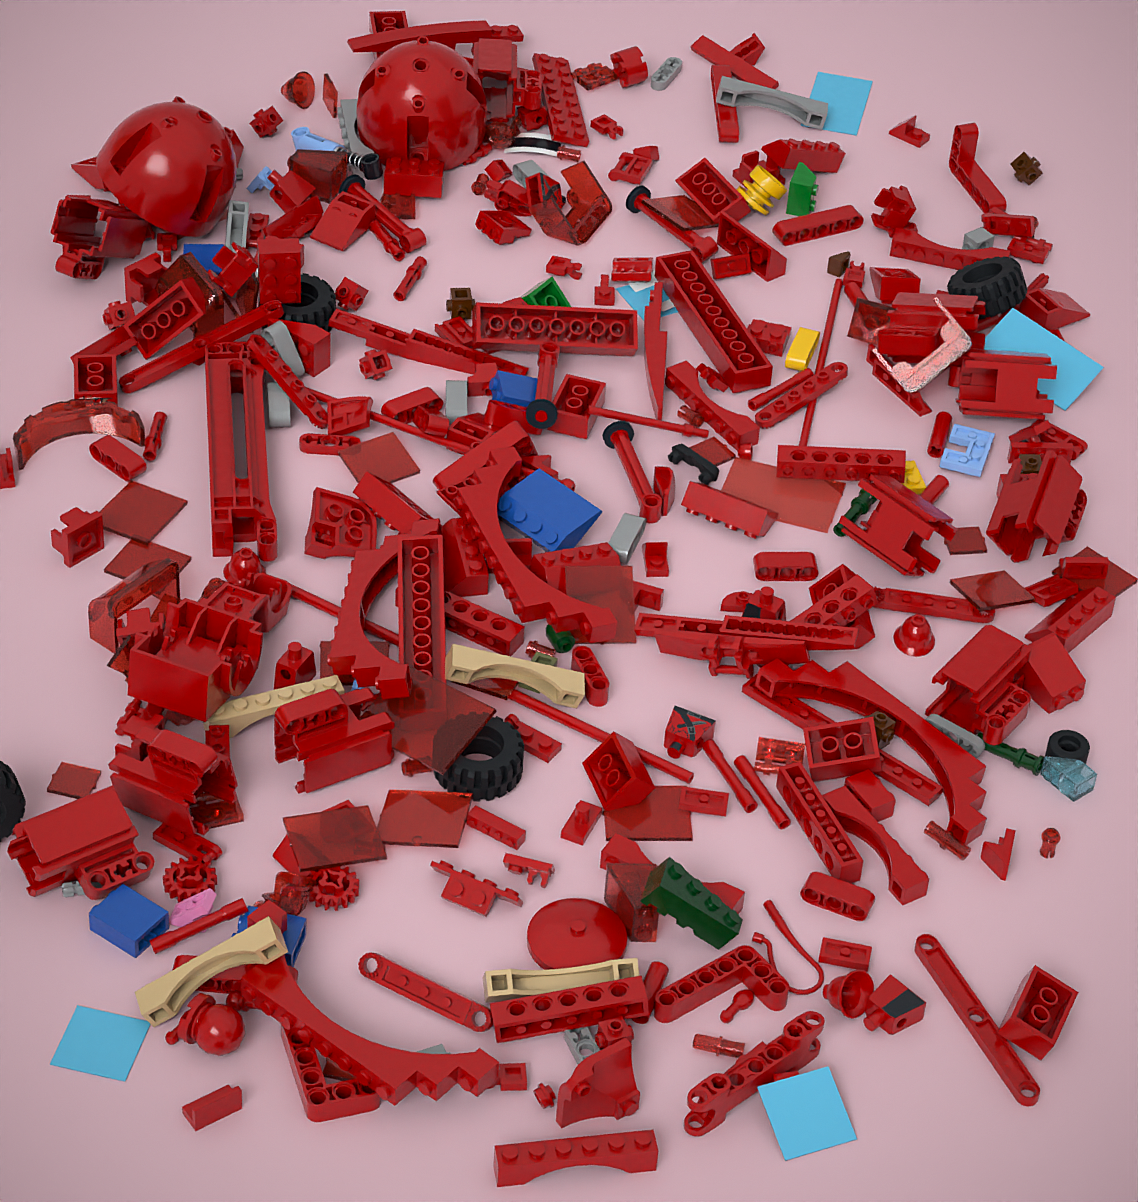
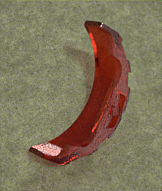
M89 398L47 405L34 416L30 414L25 418L24 424L13 435V444L19 470H23L32 455L42 447L56 440L74 435H112L124 438L143 447L145 446L143 422L139 414L134 410L130 412L118 407L115 402L107 400L105 403L93 402Z

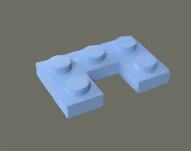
M954 424L949 442L959 446L968 447L967 451L963 453L945 448L939 467L981 477L995 433Z

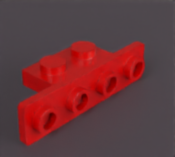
M318 196L311 197L263 228L265 236H276L280 239H300L305 236L304 233L314 230L324 213Z
M122 325L74 355L116 354L118 356L120 354L124 356L132 351L131 347L138 343L134 336H129ZM72 355V356L70 357L71 360H72V362H73V364H74V355Z
M442 860L440 863L432 861L430 864L434 871L449 877L441 894V897L449 902L487 917L496 897L519 907L523 905V901L518 897L519 893L512 889L506 888L505 891L496 888V883L488 879H484L483 882L475 879L473 873L463 869L460 873L453 870V865Z

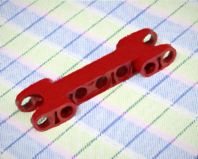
M807 1011L797 1016L784 1026L782 1035L726 1073H714L692 1088L687 1096V1106L691 1111L685 1117L684 1130L692 1136H702L725 1121L728 1111L758 1091V1086L771 1083L773 1074L799 1071L819 1055L821 1046L820 1041L816 1037L823 1031L824 1017L815 1011ZM813 1019L818 1021L819 1024L812 1025L807 1020ZM810 1045H813L815 1049L810 1050ZM694 1097H699L697 1103L692 1100ZM698 1122L702 1127L694 1128L689 1123Z

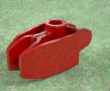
M510 179L506 180L503 184L495 180L487 181L486 186L488 190H485L484 197L495 202L494 206L498 211H509L516 216H531L533 214L529 213L527 190Z

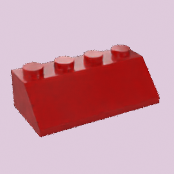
M791 138L789 140L780 139L761 148L782 169L796 170L798 163L802 162L811 171L837 173L846 154L840 149V145L835 142L797 141Z
M703 158L675 180L714 223H719L721 211L727 213L737 222L751 212L744 197L706 158Z
M724 211L720 212L717 245L731 255L749 253L751 270L766 282L785 275L786 257Z
M193 277L182 279L123 325L129 336L135 337L138 343L136 346L146 360L206 314L204 293Z
M368 471L353 490V493L359 497L360 501L364 502L367 507L372 508L371 511L377 518L386 520L384 524L394 531L397 529L399 531L398 535L409 534L414 521L434 519L391 482Z
M693 481L689 482L681 503L682 506L687 507L686 512L697 516L699 513L706 515V520L718 523V520L726 523L724 527L734 531L740 528L745 530L744 535L755 539L757 535L764 537L779 513L703 483Z
M462 517L451 518L441 526L444 535L445 590L459 597L488 595L489 574L484 556L480 553L476 540L472 539L470 529L463 523Z
M608 542L534 554L529 568L538 578L573 598L620 590V580L623 577L619 555Z
M841 564L809 587L812 603L815 604L856 574L847 566ZM868 610L844 626L859 628L855 647L833 650L859 649L875 638Z
M1098 586L1079 591V593L1068 598L1025 634V638L1034 642L1053 632L1069 653L1112 616L1116 597Z

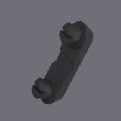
M682 443L672 447V452L668 455L670 462L678 464L683 460L690 466L697 467L701 472L698 479L705 485H709L711 481L717 480L719 469L714 464Z

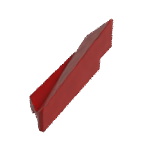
M872 343L869 344L866 361L873 366L872 374L920 417L931 413L932 409L921 397L919 389L899 371L886 354L878 353V348Z

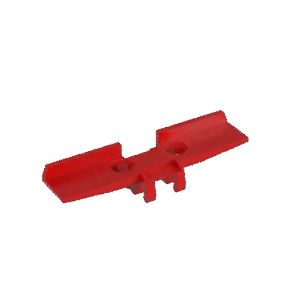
M654 631L660 653L696 660H707L710 662L708 668L711 676H717L718 673L746 675L747 679H751L754 674V664L766 665L776 658L785 664L810 663V656L805 641ZM722 657H734L737 666L720 665Z

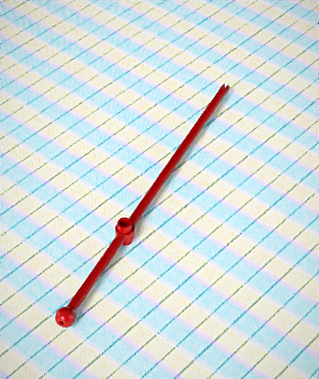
M307 388L321 402L327 403L337 399ZM373 411L370 413V419L463 454H467L481 444V442H473L471 447L441 436L424 433L417 427ZM521 466L520 474L527 477L535 470ZM555 478L572 491H575L576 485L573 480Z

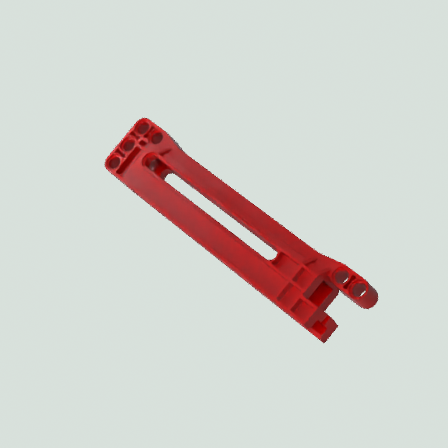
M247 341L216 342L215 345L205 346L213 557L232 556L234 542H255L257 540L259 559L266 562L273 561L278 555L276 518L269 500L263 404L266 369L255 357L256 354L252 352V349L249 350L246 344ZM232 393H241L243 395L247 478L243 479L235 476Z

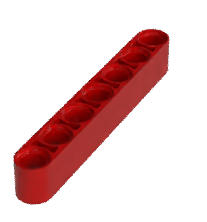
M712 65L711 84L719 142L738 143L739 124L736 107L716 103L721 77L732 78L730 65Z

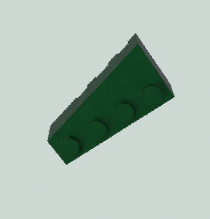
M668 857L650 872L640 900L641 903L646 906L650 903L656 906L659 914L664 917L667 914L674 917L677 925L682 928L690 927L693 929L695 936L718 950L739 934L743 921L739 914L731 910L717 895L704 887L700 880L690 875L680 863Z

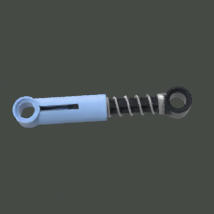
M308 127L296 128L291 133L295 149L298 153L309 152L334 163L341 162L357 168L364 173L367 180H375L383 175L378 154L370 153L363 156L361 154L358 155L356 152L353 153L351 150L347 151L341 144L310 133Z

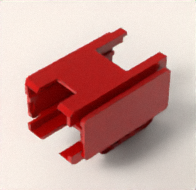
M482 38L479 39V42L474 43L473 68L479 76L481 83L483 71H490L495 74L497 72L508 74L507 87L483 88L487 105V121L509 122V118H515V106H524L529 110H537L541 107V72L517 69L516 44H512L511 40Z
M65 196V199L59 200L51 228V234L54 235L53 242L65 246L63 255L57 259L56 271L78 279H97L101 274L105 257L134 259L136 255L140 254L149 222L131 210L120 207L119 204L108 200ZM98 211L101 212L99 220L107 222L106 230L102 234V243H100L101 237L94 236L93 232L95 223L98 221L96 219Z
M900 292L892 302V308H897V310H888L887 316H890V327L877 331L878 353L887 354V357H892L893 362L962 365V359L959 358V355H966L964 348H985L984 333L968 332V329H978L979 315H985V302L978 301V296Z
M964 348L966 355H959V358L962 359V365H950L948 386L959 388V398H955V402L960 403L959 411L962 414L1045 420L1043 413H1053L1054 400L1047 399V394H1037L1038 378L1056 379L1057 365H1052L1051 357L1047 354Z
M1053 450L1046 451L1037 478L1026 480L1024 476L1022 477L1020 475L1023 465L1020 463L1021 459L1013 460L987 527V536L1007 556L1012 555L1010 559L1014 563L1028 560L1035 539L1045 537L1047 539L1042 556L1056 554L1060 543L1074 540L1087 504L1086 493L1084 490L1079 489L1083 480L1082 476L1062 455L1058 456Z
M871 474L869 479L874 483L868 479H861L858 486L880 501L876 509L873 510L868 522H860L861 525L867 528L866 530L845 516H841L839 523L845 526L841 531L903 575L923 576L925 572L922 570V567L930 573H935L941 560L921 547L924 539L929 541L933 531L951 542L957 532V528L951 525L953 518L891 476Z
M985 625L933 676V684L938 682L944 685L947 682L946 690L926 709L925 715L937 714L975 735L979 731L983 732L982 738L987 744H1001L1028 714L1031 695L1022 689L1025 678L1024 674L1018 680L1015 679L1013 681L1014 675L1029 661L1030 646L993 625Z
M370 688L356 689L341 695L335 689H327L283 704L277 708L274 715L275 759L278 764L296 757L298 762L304 760V780L297 782V785H295L298 794L302 792L309 793L391 763V760L394 758V750L392 749V734L388 730L395 728L394 721L386 712L364 719L361 716L362 703L376 699Z
M144 726L133 738L149 744L147 746L148 756L143 761H139L125 754L118 753L108 764L110 770L117 772L112 773L110 779L123 807L191 835H194L196 832L205 835L209 831V827L195 821L188 810L191 803L195 804L197 802L196 798L201 792L232 804L238 798L235 791L238 783L230 758L214 751L205 744L170 730H160L158 728L152 730Z
M113 785L16 824L12 835L16 836V839L10 841L7 850L11 860L17 859L30 885L26 890L33 897L62 886L64 882H71L77 879L88 898L99 900L107 897L111 891L116 890L122 884L130 887L146 880L150 876L155 862L154 857L149 852H138L133 843L135 837L139 836V833L135 826H132V822ZM143 863L147 869H140L136 864ZM98 882L102 885V888H95L91 883Z

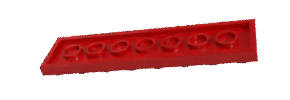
M534 53L532 61L534 69L541 72V98L543 106L546 107L548 112L546 118L552 141L587 147L589 138L568 60L562 57L556 58L547 54Z

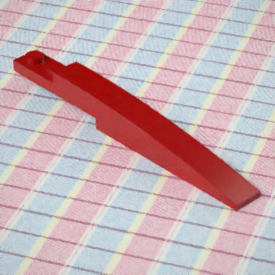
M486 20L437 23L394 29L348 39L347 43L353 53L385 52L401 43L417 41L420 36H426L429 41L444 44L455 50L456 43L479 42L481 38L523 42L524 35L518 26H489Z
M655 282L654 290H650L649 306H645L644 360L647 384L655 418L662 421L667 331H660L663 282Z
M337 308L329 319V327L366 339L365 346L380 351L386 349L387 353L413 361L472 375L475 374V364L496 363L499 371L526 376L529 370L527 367L417 329H413L411 334Z
M639 613L634 633L637 636L655 637L654 631L798 640L805 641L809 651L854 648L859 628L725 615L724 620L719 621Z

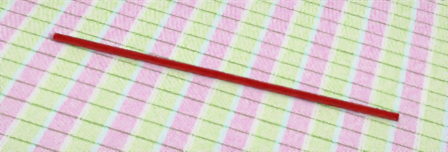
M290 584L292 597L338 618L341 607ZM367 619L365 620L364 631L399 647V634ZM485 678L474 681V683L601 743L610 735L597 727L495 679ZM635 746L643 763L688 784L693 780L694 773Z

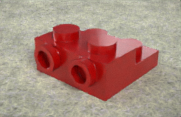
M480 211L475 223L479 230L500 245L513 243L515 237L529 236L532 230L509 211Z
M753 319L751 324L748 325L747 330L763 353L782 357L790 338L792 327Z

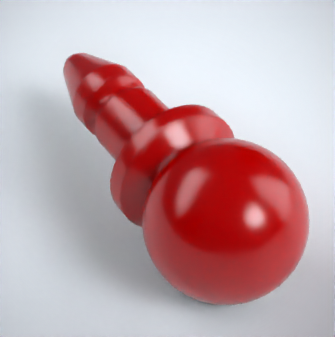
M233 991L226 997V1005L232 1006L236 1011L261 1010L253 1002H248L239 991Z

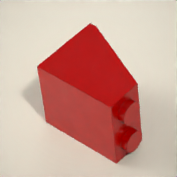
M1052 632L1028 644L1031 648L1029 661L1014 675L1013 681L1015 679L1018 680L1024 674L1025 678L1022 689L1027 691L1031 695V699L1048 714L1080 700L1084 695L1086 680L1056 634Z

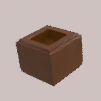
M847 251L829 257L827 273L840 278L845 273L846 268H849L850 252Z

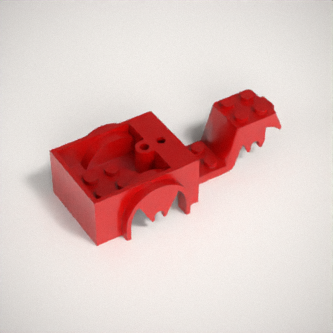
M248 572L247 580L242 578L239 587L226 581L208 599L202 598L199 602L184 598L178 605L169 602L167 604L166 624L163 633L160 625L155 624L154 631L148 630L147 635L139 632L135 634V643L130 649L128 696L206 722L231 696L241 695L249 686L258 669L263 642V633L261 632H269L287 614L292 594L290 583L265 573H257L253 576V573Z

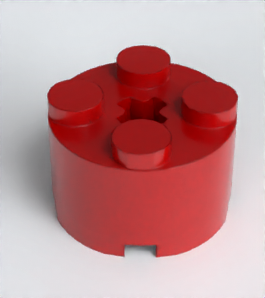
M637 46L610 55L614 67L612 69V76L615 80L619 79L622 88L641 83L648 78L646 62L642 63L641 57L643 54Z

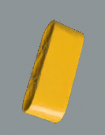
M803 327L799 328L786 356V368L802 371L808 367L819 342V331Z

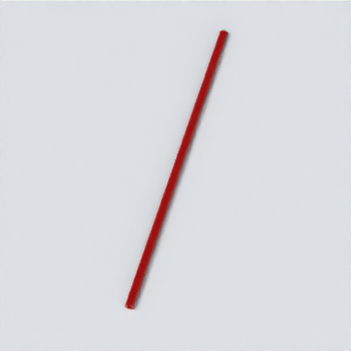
M842 279L835 280L815 374L825 366L843 284ZM817 398L807 405L799 446H807Z

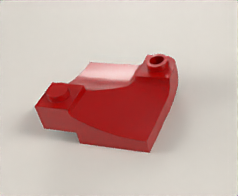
M316 487L313 491L312 510L308 531L305 536L304 554L321 559L333 556L355 557L356 551L376 549V516L367 505L354 497Z
M627 1038L585 1058L577 1065L567 1082L560 1086L556 1122L561 1128L596 1117H615L616 1120H619L624 1116L634 1114L639 1109L640 1092L637 1089L633 1074L632 1044Z

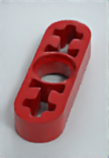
M306 433L299 438V449L307 454L356 456L361 452V441L355 436ZM325 444H335V445H334V446H326Z

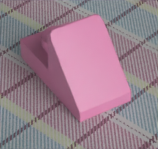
M209 888L177 903L169 918V923L182 927L211 914L212 904L217 894Z

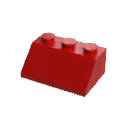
M614 731L582 763L606 811L640 804L655 789L634 743Z

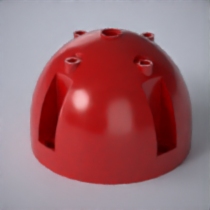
M420 36L417 41L404 42L385 51L371 64L363 77L357 101L358 132L362 143L373 150L375 154H378L380 162L385 166L387 158L400 157L406 160L419 158L424 161L437 159L440 162H444V171L459 166L470 158L484 138L487 125V105L482 83L471 64L454 49L441 43L429 41L426 36Z
M178 96L172 102L156 103L144 107L124 119L109 136L96 158V166L101 179L122 204L149 223L166 231L188 237L205 236L212 232L229 205L234 192L237 174L236 155L230 140L233 132L229 128L223 127L208 112L197 106L185 103Z

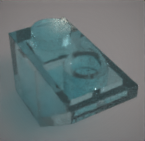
M1051 756L1044 758L1040 773L1045 780L1049 781L1073 802L1094 790L1097 773L1081 760Z

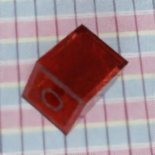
M298 149L288 158L287 166L289 171L295 172L316 188L309 196L310 198L318 196L320 201L330 204L339 194L342 182L348 177V152Z
M858 297L847 337L877 345V331L890 327V316H887L888 310H897V308Z
M607 863L604 901L608 908L620 917L625 925L627 937L631 942H656L659 918L657 907L651 903L646 906L640 900L649 874L657 865Z

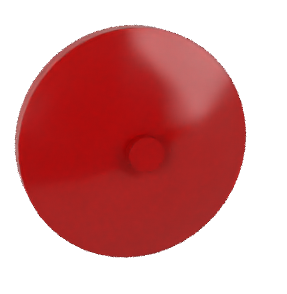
M567 898L549 903L535 913L528 926L527 947L533 960L544 970L586 966L623 959L627 947V931L620 917L607 906L588 899Z

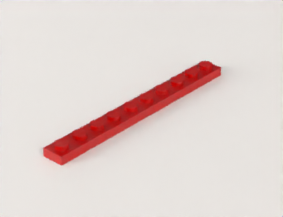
M757 674L742 685V693L801 729L836 723L796 697L775 696L771 699L755 687ZM879 748L882 771L873 773L927 806L932 804L942 794L943 787Z

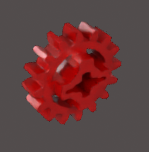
M189 856L188 861L179 858L178 864L171 862V868H165V875H163L164 891L169 893L170 899L178 897V903L209 888L214 892L216 891L215 867L211 868L209 861L203 864L202 858L193 861L192 856Z
M327 863V868L318 866V872L311 871L310 877L306 878V895H309V901H315V907L317 908L325 905V910L333 907L335 911H338V906L340 905L348 908V902L354 903L355 897L359 896V879H356V872L349 873L350 867L348 866L341 869L339 863L336 867H332L330 863Z

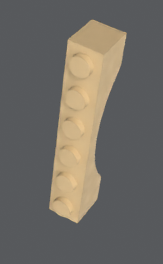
M452 644L445 657V680L469 684L485 678L511 679L538 690L555 704L576 709L585 695L584 673L456 644Z
M334 675L226 701L206 722H203L204 730H209V725H229V738H233L250 724L275 714L277 708L283 704L327 689H335L341 695L345 693V689L338 676Z
M268 916L135 991L141 1015L153 1027H156L177 1015L189 996L216 974L245 964L266 965L286 954L288 949L280 928Z
M629 958L563 969H503L485 971L482 978L485 1003L506 1001L639 976L637 958Z

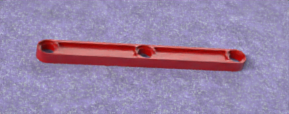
M278 300L269 301L123 375L118 381L122 392L127 394L133 393L204 357L206 345L209 347L215 345L216 342H233L267 325L268 318L278 319L282 317L284 310L281 302Z
M930 934L918 936L914 951L1016 1101L1023 1106H1034L1038 1102L1040 1087L1007 1039L997 1033L999 1030L998 1026L938 940ZM926 943L933 948L927 950L923 949L920 945ZM978 1015L982 1018V1021H973L969 1016ZM1030 1090L1034 1093V1096L1026 1097L1021 1091Z

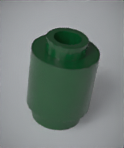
M548 624L546 626V637L557 653H566L572 649L575 639L570 631L555 633L551 625Z

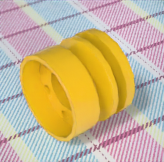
M757 165L749 174L754 182L750 183L744 180L742 183L748 189L746 190L739 186L736 190L744 197L751 208L767 215L769 210L764 204L773 208L774 204L770 197L772 196L780 200L787 192V189L766 169Z

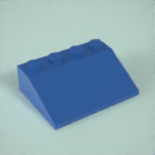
M540 468L506 491L499 499L497 505V515L502 522L525 538H531L532 543L545 552L574 548L602 514V510Z

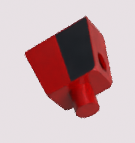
M763 587L761 591L755 590L747 601L742 617L786 621L785 601L774 596L773 588Z
M890 974L869 996L865 1011L867 1017L863 1019V1023L869 1031H874L881 1027L888 1034L893 1035L921 1021L924 1017L926 1002Z

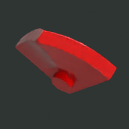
M356 396L328 401V435H346L370 427L373 399L366 396Z

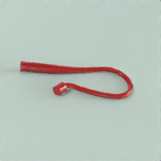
M767 900L763 906L768 911L769 916L775 922L779 931L819 973V980L812 988L801 990L790 987L789 992L808 995L817 991L824 981L823 970L795 939L773 902ZM754 932L752 941L766 944L769 964L777 970L771 942L763 934Z

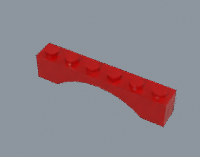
M896 227L890 256L961 270L965 266L973 264V262L982 261L986 258L1009 257L1010 251L994 247L974 250L950 248L934 243L922 237L916 231Z
M687 360L666 368L665 385L679 399L683 400L691 410L696 412L704 422L710 425L716 433L723 437L729 445L737 450L741 444L752 443V446L758 444L760 427L748 416L726 410L709 399L699 385L698 371Z
M842 786L822 795L844 831L866 842L880 856L888 873V890L902 906L926 896L929 884L926 872L918 867L913 858L900 847L897 840L893 839L884 826L879 824L871 815V812L858 801L855 794L851 793L846 786Z
M617 833L613 835L601 851L600 868L643 888L646 886L650 872L657 867L645 856L637 842ZM702 882L704 887L717 895L731 910L739 914L743 909L745 891L725 882Z
M654 1129L495 1145L493 1167L497 1187L524 1185L548 1172L573 1166H608L628 1173L656 1171L659 1150Z

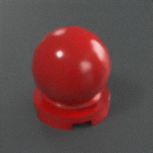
M204 993L197 994L187 1005L191 1009L186 1019L181 1018L179 1021L178 1037L188 1044L197 1042L198 1046L207 1054L223 1056L239 1048L245 1036V1025L242 1015L232 1006L216 1004V1000L210 995Z

